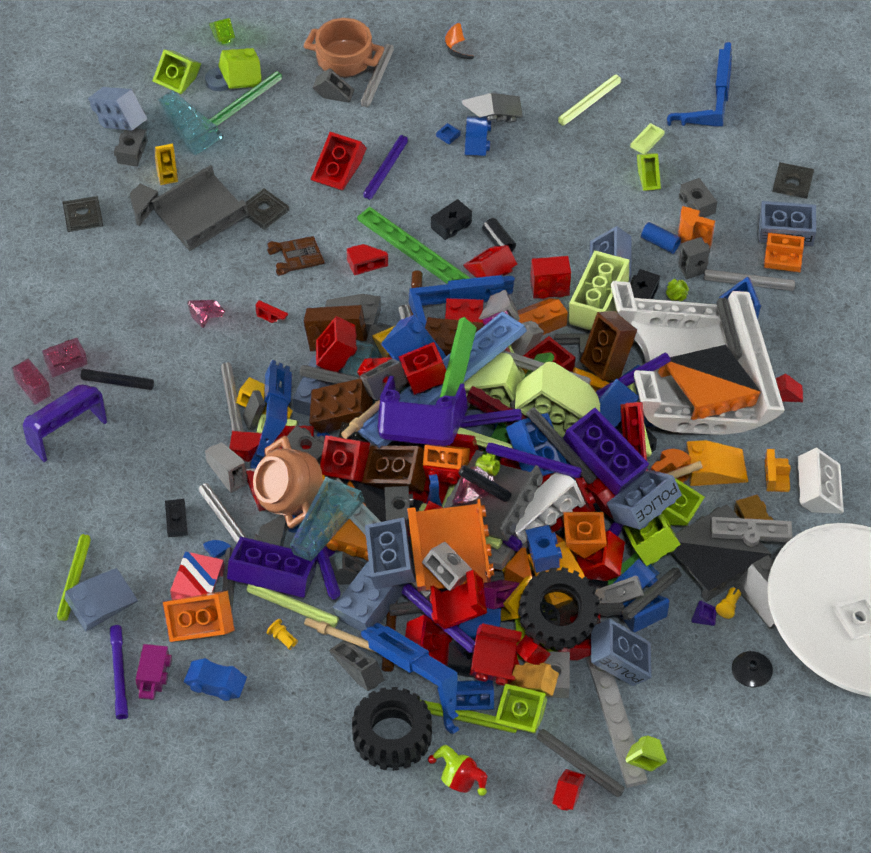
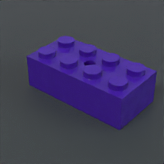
M593 408L569 427L563 437V440L615 496L641 476L649 466V463L596 408Z
M240 536L228 560L227 579L305 598L315 575L317 555Z

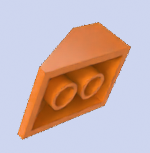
M228 591L207 593L163 602L170 642L225 635L235 631Z

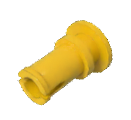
M730 588L725 599H722L716 605L715 610L718 615L726 619L734 617L736 603L741 596L739 589H737L734 595L733 593L736 588Z
M277 619L269 626L266 633L268 635L273 634L275 639L278 638L291 650L292 647L296 646L298 640L286 630L287 627L285 625H281L282 620Z

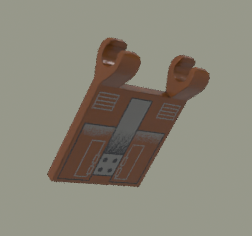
M314 236L280 243L274 241L268 243V253L272 255L282 251L286 263L280 262L276 264L278 276L284 275L289 271L314 267L325 263Z

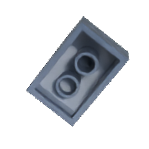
M117 568L85 580L65 591V600L85 631L90 630L138 602Z

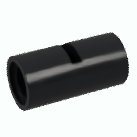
M491 218L483 224V232L495 246L508 245L511 252L514 251L516 248L515 241L496 218Z

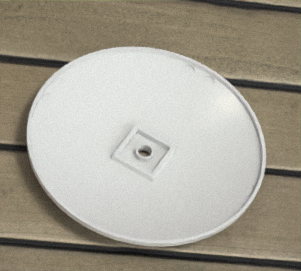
M834 523L807 529L786 543L775 558L770 569L767 592L774 623L788 647L816 674L843 689L871 697V527L850 523ZM855 615L861 617L863 621L857 620Z

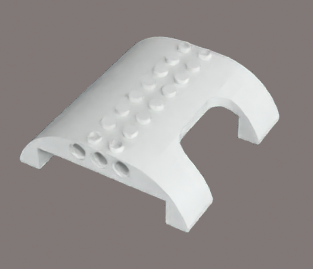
M612 281L611 290L617 313L637 329L634 340L641 347L646 363L665 352L669 357L725 344L728 347L716 304L634 298L630 282ZM732 291L727 301L742 357H740L738 362L761 391L756 405L725 412L720 415L709 416L704 419L691 420L695 407L672 375L661 378L658 374L659 369L655 371L635 370L634 379L640 402H643L644 416L654 426L671 432L725 435L758 428L774 420L785 411L749 292Z

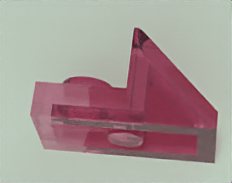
M189 300L187 303L192 318L202 328L205 327L209 317H222L225 312L215 300Z

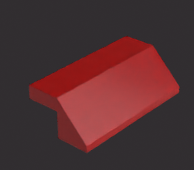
M643 402L621 404L623 437L647 461Z

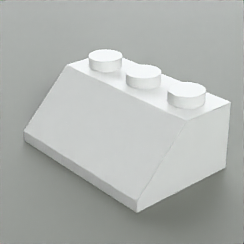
M818 448L798 456L799 500L801 505L814 513H843L840 464Z

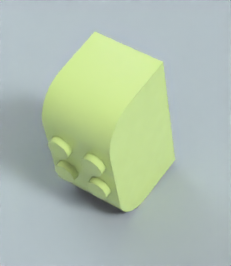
M594 250L569 303L570 325L591 330L597 312L615 311L617 313L611 283L612 281H629V259Z
M500 353L463 384L465 385L466 397L471 387L474 386L482 389L492 398L499 399L504 405L511 408L510 402L516 399V386L523 377L512 356L507 353ZM470 404V407L468 408V410L478 409L472 404Z
M546 362L518 382L516 386L515 409H521L524 415L532 407L536 408L541 415L548 413L555 431L562 438L569 427L593 408L600 412L599 398L594 389L588 383L554 362Z

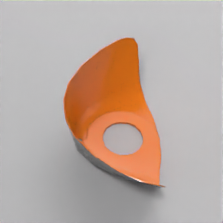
M457 23L450 28L445 36L448 52L455 57L473 59V55L461 54L451 49L454 44L465 40L461 24Z

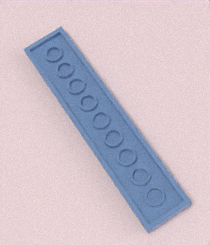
M502 311L477 331L464 382L527 332L525 325ZM450 354L442 360L446 370ZM443 384L415 395L411 386H409L400 394L399 402L435 405L440 398ZM378 411L364 423L358 432L371 444L380 448L381 446H387L393 440L380 438L378 433Z

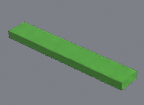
M465 317L459 319L440 398L443 396H455L460 383L463 384L477 329Z

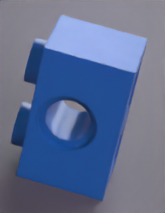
M549 525L525 530L527 546L536 573L543 570L547 571L550 568H560L559 559H562L561 549L556 547L557 537L555 532L551 533Z
M493 680L457 682L455 710L494 709Z

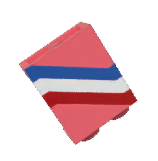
M185 551L170 590L172 600L213 593L218 576L223 577L224 560Z

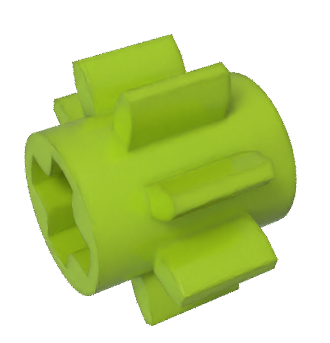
M673 279L668 283L666 294L672 301L678 300L681 302L687 298L686 295L688 294L689 287L685 281Z
M487 453L486 455L483 454L482 457L480 456L475 464L477 472H480V474L488 479L489 477L493 478V475H497L500 470V462L495 460L496 455Z

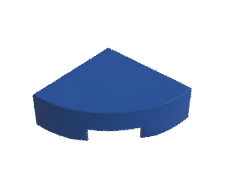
M212 540L203 544L205 550L213 558L222 557L225 555L227 548H231L228 543L220 540Z

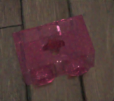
M78 338L67 340L42 350L44 362L52 378L87 365L86 353Z
M29 358L12 367L15 381L35 405L51 396L49 383Z

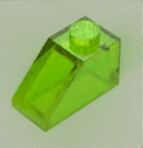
M230 18L209 23L216 42L221 41V44L230 43L232 38H235Z

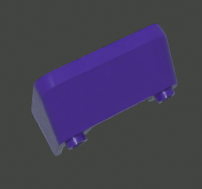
M389 376L380 396L378 433L380 438L385 440L438 446L450 445L454 441L468 409L465 385L460 383L455 396H443L437 400L435 405L399 402L400 394L396 391L394 377Z
M77 385L71 391L32 415H28L23 422L26 443L43 462H46L47 457L42 438L88 409L103 424H106L107 418L102 393L93 386Z

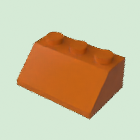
M548 298L518 310L520 317L518 322L533 321L537 323L544 331L543 335L567 326L568 312L559 299Z

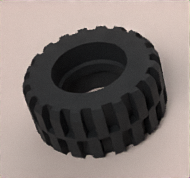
M556 567L550 568L548 572L543 570L538 573V576L533 577L525 587L519 602L518 614L521 616V626L526 628L525 633L528 637L532 636L534 638L533 642L536 644L542 643L546 649L556 647V650H562L564 647L571 649L576 644H581L595 627L600 613V608H598L600 603L599 597L595 596V587L593 585L589 586V580L586 577L582 579L578 576L579 572L574 570L571 573L568 572V568L564 567L561 570H557ZM551 592L567 594L575 601L578 607L576 620L567 626H557L549 623L540 611L542 598Z
M385 687L380 688V691L377 693L372 691L368 694L369 698L363 697L360 701V706H356L354 716L352 717V735L356 751L360 752V757L364 761L369 760L370 765L373 767L379 765L380 769L383 770L393 768L394 771L399 770V767L402 766L404 769L411 767L412 762L415 764L421 760V755L425 756L428 746L431 745L432 716L430 710L427 709V704L424 700L420 701L419 695L416 693L410 694V690L405 688L398 690V687H392V689L386 690ZM387 718L404 720L412 728L408 734L398 739H385L373 731L374 726L378 722Z

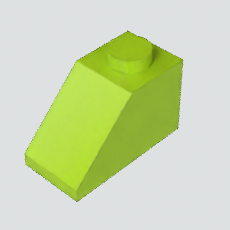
M658 153L637 154L638 173L643 191L661 189Z
M648 735L641 737L638 742L631 746L625 759L626 763L650 772L667 762L660 740Z

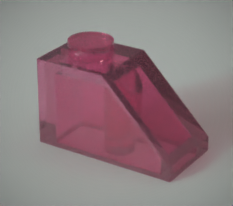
M470 467L494 482L495 477L480 467ZM462 477L452 504L467 503L487 496L489 493Z

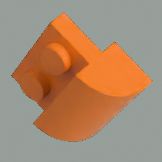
M682 206L678 230L681 243L702 237L704 242L711 248L715 220L700 217L699 210Z
M768 233L764 268L801 272L805 237Z
M667 449L661 452L660 461H656L652 465L651 470L666 474L690 465L691 457L682 450ZM689 474L676 479L684 483L688 480Z

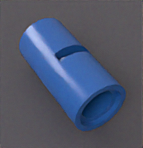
M651 222L645 225L641 233V238L672 254L675 253L681 243V237Z

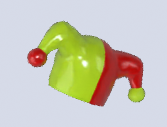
M443 745L433 755L428 757L430 764H435L440 757L445 759L446 766L441 779L449 788L466 793L471 790L474 782L478 781V794L484 796L487 793L485 787L488 776L486 772L478 768L477 763L470 756L458 755L451 747Z

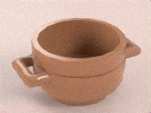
M351 18L332 19L324 23L319 29H312L303 45L305 49L316 52L318 64L324 71L331 68L337 75L344 78L364 71L368 65L375 67L385 50L383 46L372 43L370 29L364 23ZM375 51L376 53L372 59V52Z
M283 436L265 448L266 456L260 461L254 472L253 486L261 506L269 512L284 515L288 528L292 529L312 516L311 509L316 505L321 495L323 477L317 460L309 453L291 449L288 437Z

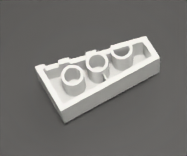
M557 472L551 475L546 482L537 488L533 500L529 502L524 516L520 518L512 535L521 540L523 544L527 541L525 530L546 525L552 526L557 522L556 519L563 515V512H573L572 509L576 506H584L586 503L576 481L570 476Z

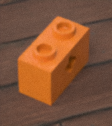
M427 444L424 448L423 465L460 469L461 466H468L470 448Z

